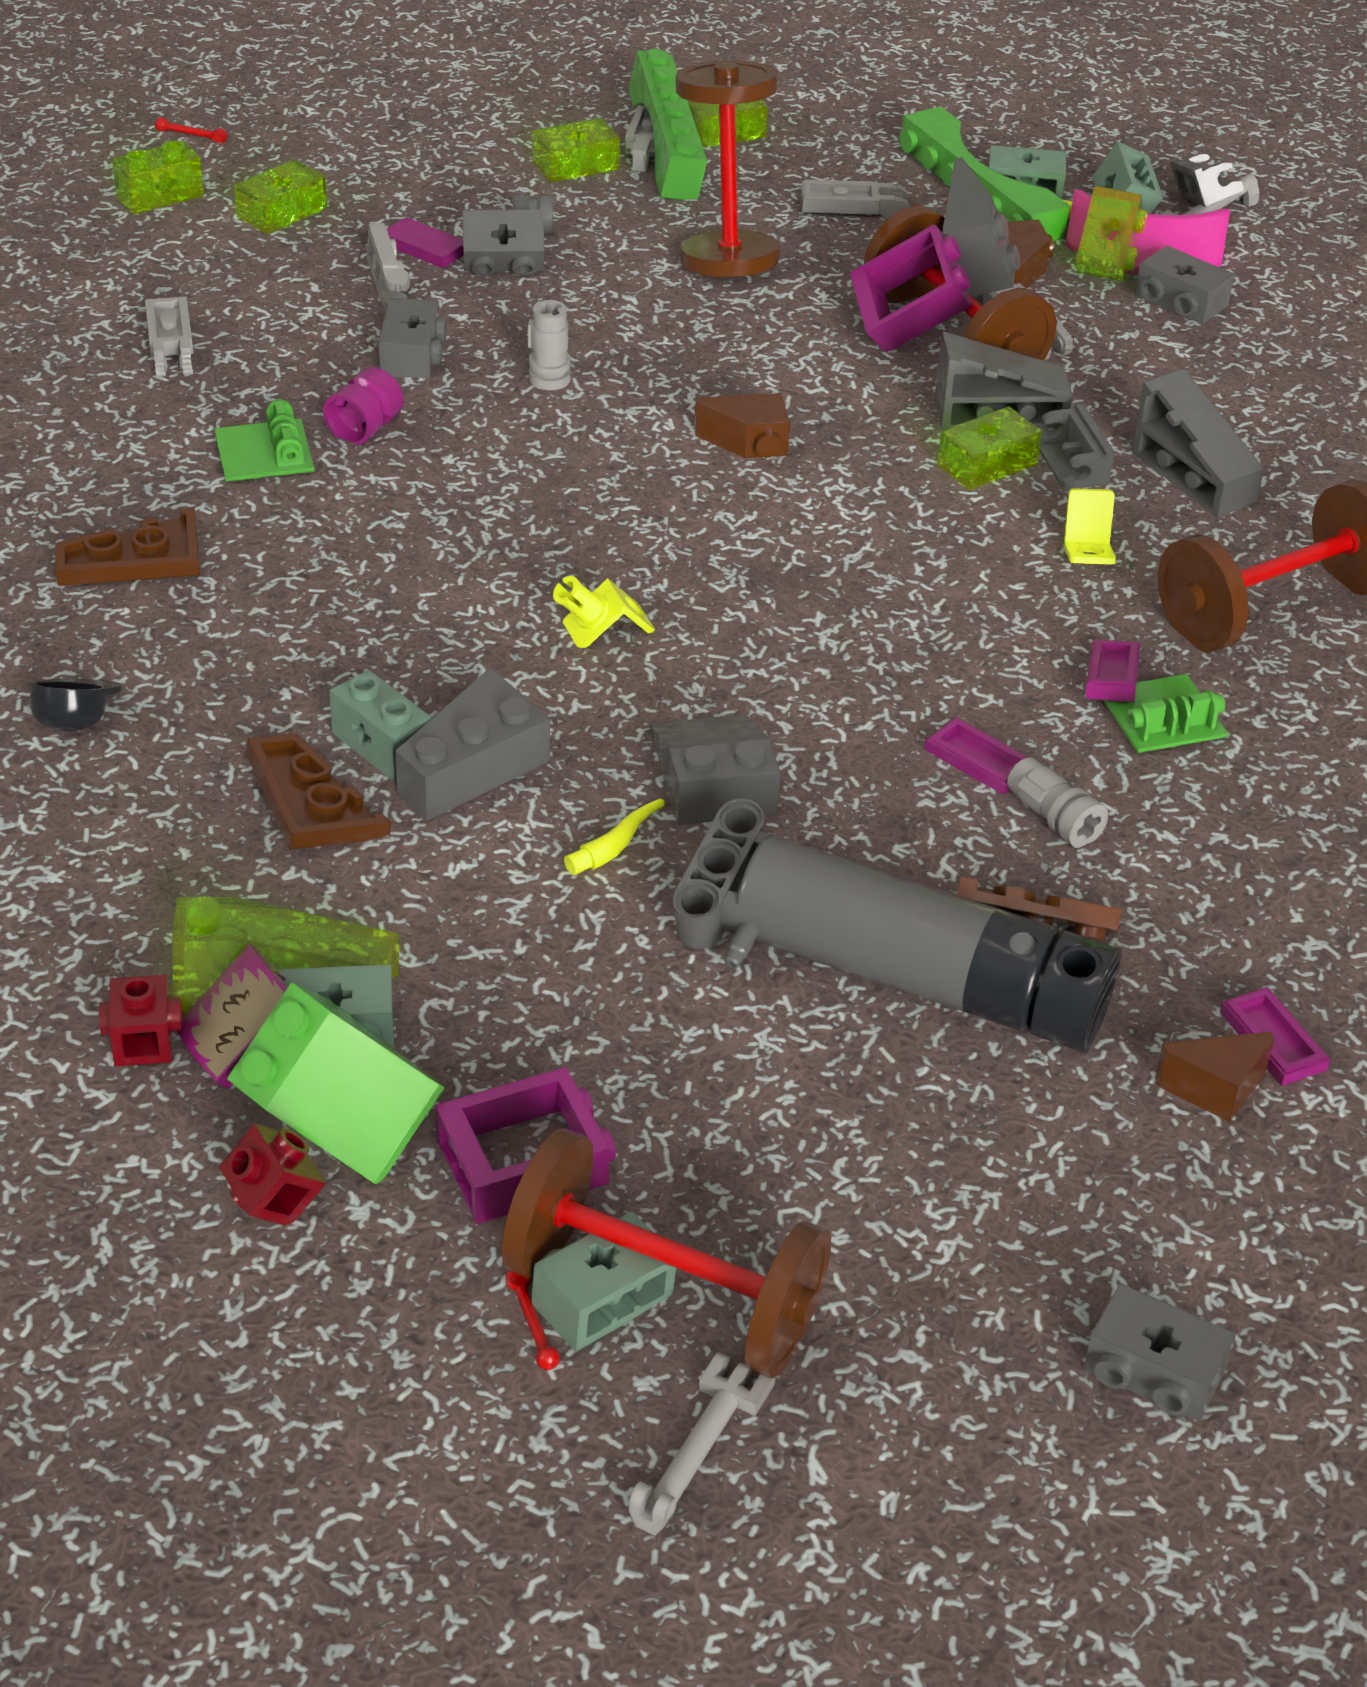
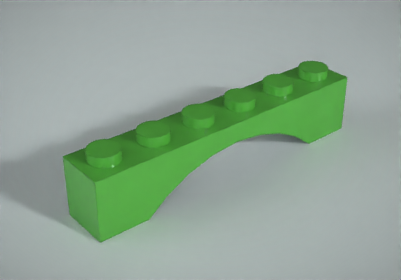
M650 49L649 51L637 50L628 91L633 107L637 108L638 105L646 106L651 117L655 144V181L660 197L678 200L698 199L707 158L688 101L676 94L677 68L673 56L660 49Z
M939 106L903 116V127L900 134V144L903 151L910 153L922 163L925 169H930L940 177L945 185L950 186L954 159L962 157L993 198L998 213L1005 215L1007 222L1039 220L1047 234L1052 236L1053 241L1065 238L1070 205L1048 188L1008 178L979 162L968 152L962 142L960 134L961 121L943 107Z

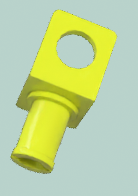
M1079 488L1069 490L1064 548L1071 563L1115 564L1116 556L1110 545L1115 498L1112 490ZM1083 552H1090L1096 554H1085Z
M567 576L562 579L566 585L573 589L572 592H569L559 582L554 589V600L570 611L563 619V624L579 648L588 647L623 614L647 633L655 631L640 605L608 578L593 592L584 587L574 576Z

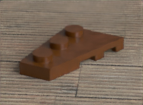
M195 506L179 510L180 518L159 523L156 517L140 520V528L119 534L114 530L107 529L55 543L58 586L200 575Z
M297 733L248 738L246 755L289 850L361 842L390 835L392 822L381 812L371 813L363 805L364 796L353 786L345 788L331 775L332 766Z
M960 876L958 896L1053 926V922L1074 926V934L1093 940L1105 941L1106 932L1115 934L1118 932L1122 909L1059 896L1048 895L1046 899L1037 898L1036 893L1012 886H994L993 889L978 887V879Z

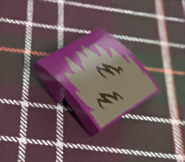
M250 943L183 1017V1030L177 1031L181 1040L216 1083L228 1090L233 1085L227 1080L228 1076L289 987L284 982L286 978Z

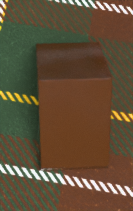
M1270 1031L1163 1043L1155 1080L1158 1087L1230 1122L1265 1076L1274 1037Z

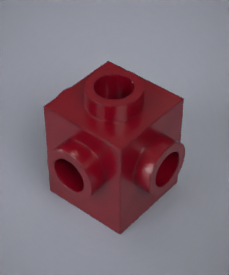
M167 974L110 978L109 1001L99 1002V1024L101 1036H110L115 1067L172 1063V1031L183 1030L181 997H170ZM139 1033H150L146 1036H137Z
M254 1123L219 1166L220 1171L232 1188L230 1191L232 1199L239 1207L246 1211L248 1216L282 1225L295 1222L326 1184L308 1156L309 1147L298 1134L286 1128L278 1131Z

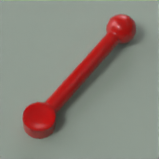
M163 117L156 119L154 124L156 130L161 132L171 130L211 138L213 141L221 143L228 139L227 132L222 128L209 131L169 123Z
M509 1271L506 1274V1285L510 1289L515 1290L538 1349L536 1363L544 1370H552L559 1364L560 1354L556 1348L549 1345L537 1312L531 1303L532 1300L527 1290L530 1280Z

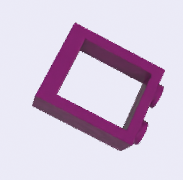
M935 224L850 272L866 333L883 351L896 349L972 306L967 289L971 287V282L957 260L962 257L961 250L955 239L951 235L945 237ZM940 263L946 283L891 313L885 293Z
M567 1067L435 1105L436 1141L476 1224L508 1215L514 1193L527 1165L531 1161H524L493 1171L476 1138L477 1135L561 1111L570 1129L587 1136L593 1144L594 1163L588 1190L609 1184V1163L616 1159L612 1136L606 1127H598L594 1119L593 1105L588 1091L585 1087L577 1088Z

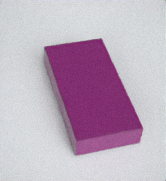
M408 217L387 228L389 238L396 241L397 250L443 269L464 256L463 239Z
M1093 640L1086 683V699L1135 702L1141 643Z
M957 717L925 740L924 750L1003 795L1009 791L1007 781L1011 770L1018 762L1027 758L1025 755Z
M1268 987L1222 1002L1220 1013L1238 1035L1271 1031L1274 1043L1267 1070L1281 1086L1328 1070L1330 1058Z

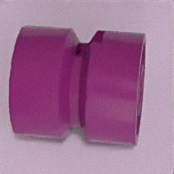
M366 367L354 376L348 384L341 387L325 401L323 417L327 427L335 437L362 445L377 433L383 425L401 412L404 405L403 393L393 376L385 370L377 367Z

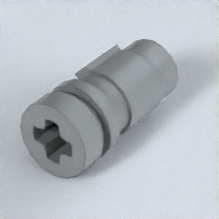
M544 300L536 303L533 307V319H529L528 348L533 350L529 355V382L538 389L558 390L566 387L571 381V357L567 352V307L555 300Z
M1027 757L1018 762L1008 776L1007 785L1009 790L1016 794L1025 805L1040 817L1047 820L1049 828L1075 848H1080L1095 841L1103 832L1108 822L1109 813L1107 808L1080 787H1072L1068 781L1048 766L1042 765L1033 757Z

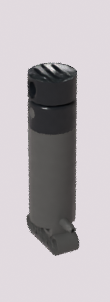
M743 798L731 800L719 809L673 896L676 932L682 944L693 949H705L717 944L725 931L734 934L727 947L728 952L724 957L725 965L729 968H738L743 959L748 956L754 942L757 941L1019 1031H1028L1031 1028V1035L1084 1053L1089 1051L1104 1020L1121 962L1120 948L1065 931L1061 936V931L1056 927L768 834L765 831L763 809L756 802Z

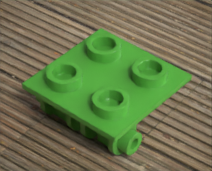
M282 399L273 400L266 410V423L214 428L226 482L314 471L302 420L294 419L290 403Z
M1187 674L1137 682L1135 702L1103 700L1137 753L1228 736L1227 731L1217 718L1218 713L1225 711L1224 697L1220 693L1214 694L1211 690L1200 693Z

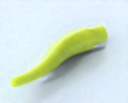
M657 799L638 808L626 816L608 833L581 845L580 850L564 857L566 869L572 875H576L589 868L594 870L616 858L631 842L638 826L651 813L664 807L665 801Z

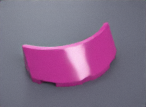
M1074 189L1065 246L1073 252L1080 251L1092 256V262L1130 274H1139L1140 263L1166 245L1220 267L1230 209L1222 208L1212 212L1192 215L1149 214L1117 207L1094 198L1082 190Z

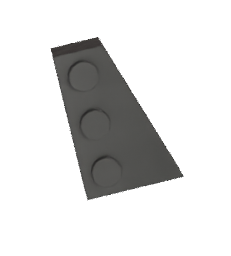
M942 331L934 398L941 429L1059 428V422L1045 424L1042 416L1054 410L1071 409L1073 394L1064 366Z
M1182 368L1145 381L1142 389L1132 453L1217 518L1256 503L1264 468L1188 372Z
M490 667L395 750L397 794L428 821L550 761V718Z

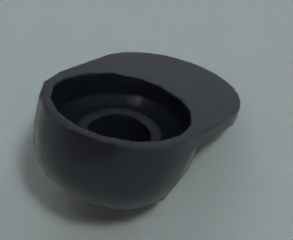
M79 678L37 681L30 684V708L33 716L44 726L59 731L83 730L92 727L100 721L105 711L108 695L121 692L123 685L113 681Z

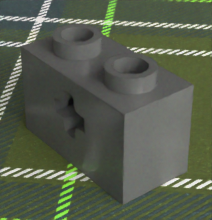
M543 209L463 210L464 271H473L480 276H488L495 273V271H513L515 274L523 276L531 275L535 271H544Z
M1166 245L1140 263L1135 295L1183 317L1204 324L1228 307L1234 273Z
M389 298L379 338L380 369L385 370L394 377L431 379L433 365H441L442 343L446 342L447 318L440 317L439 301Z
M1120 1283L1091 1334L1084 1370L1094 1374L1101 1383L1110 1388H1125L1154 1401L1155 1405L1167 1414L1174 1416L1185 1415L1200 1422L1227 1370L1236 1333Z

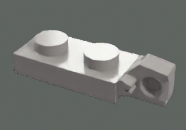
M642 105L637 106L625 135V154L632 155L631 171L646 172L650 163V157H655L651 117L647 107Z

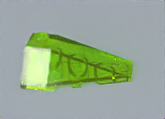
M177 897L172 935L173 997H181L183 1017L249 943L255 946L278 971L279 969L391 965L392 978L399 976L400 933L237 897Z

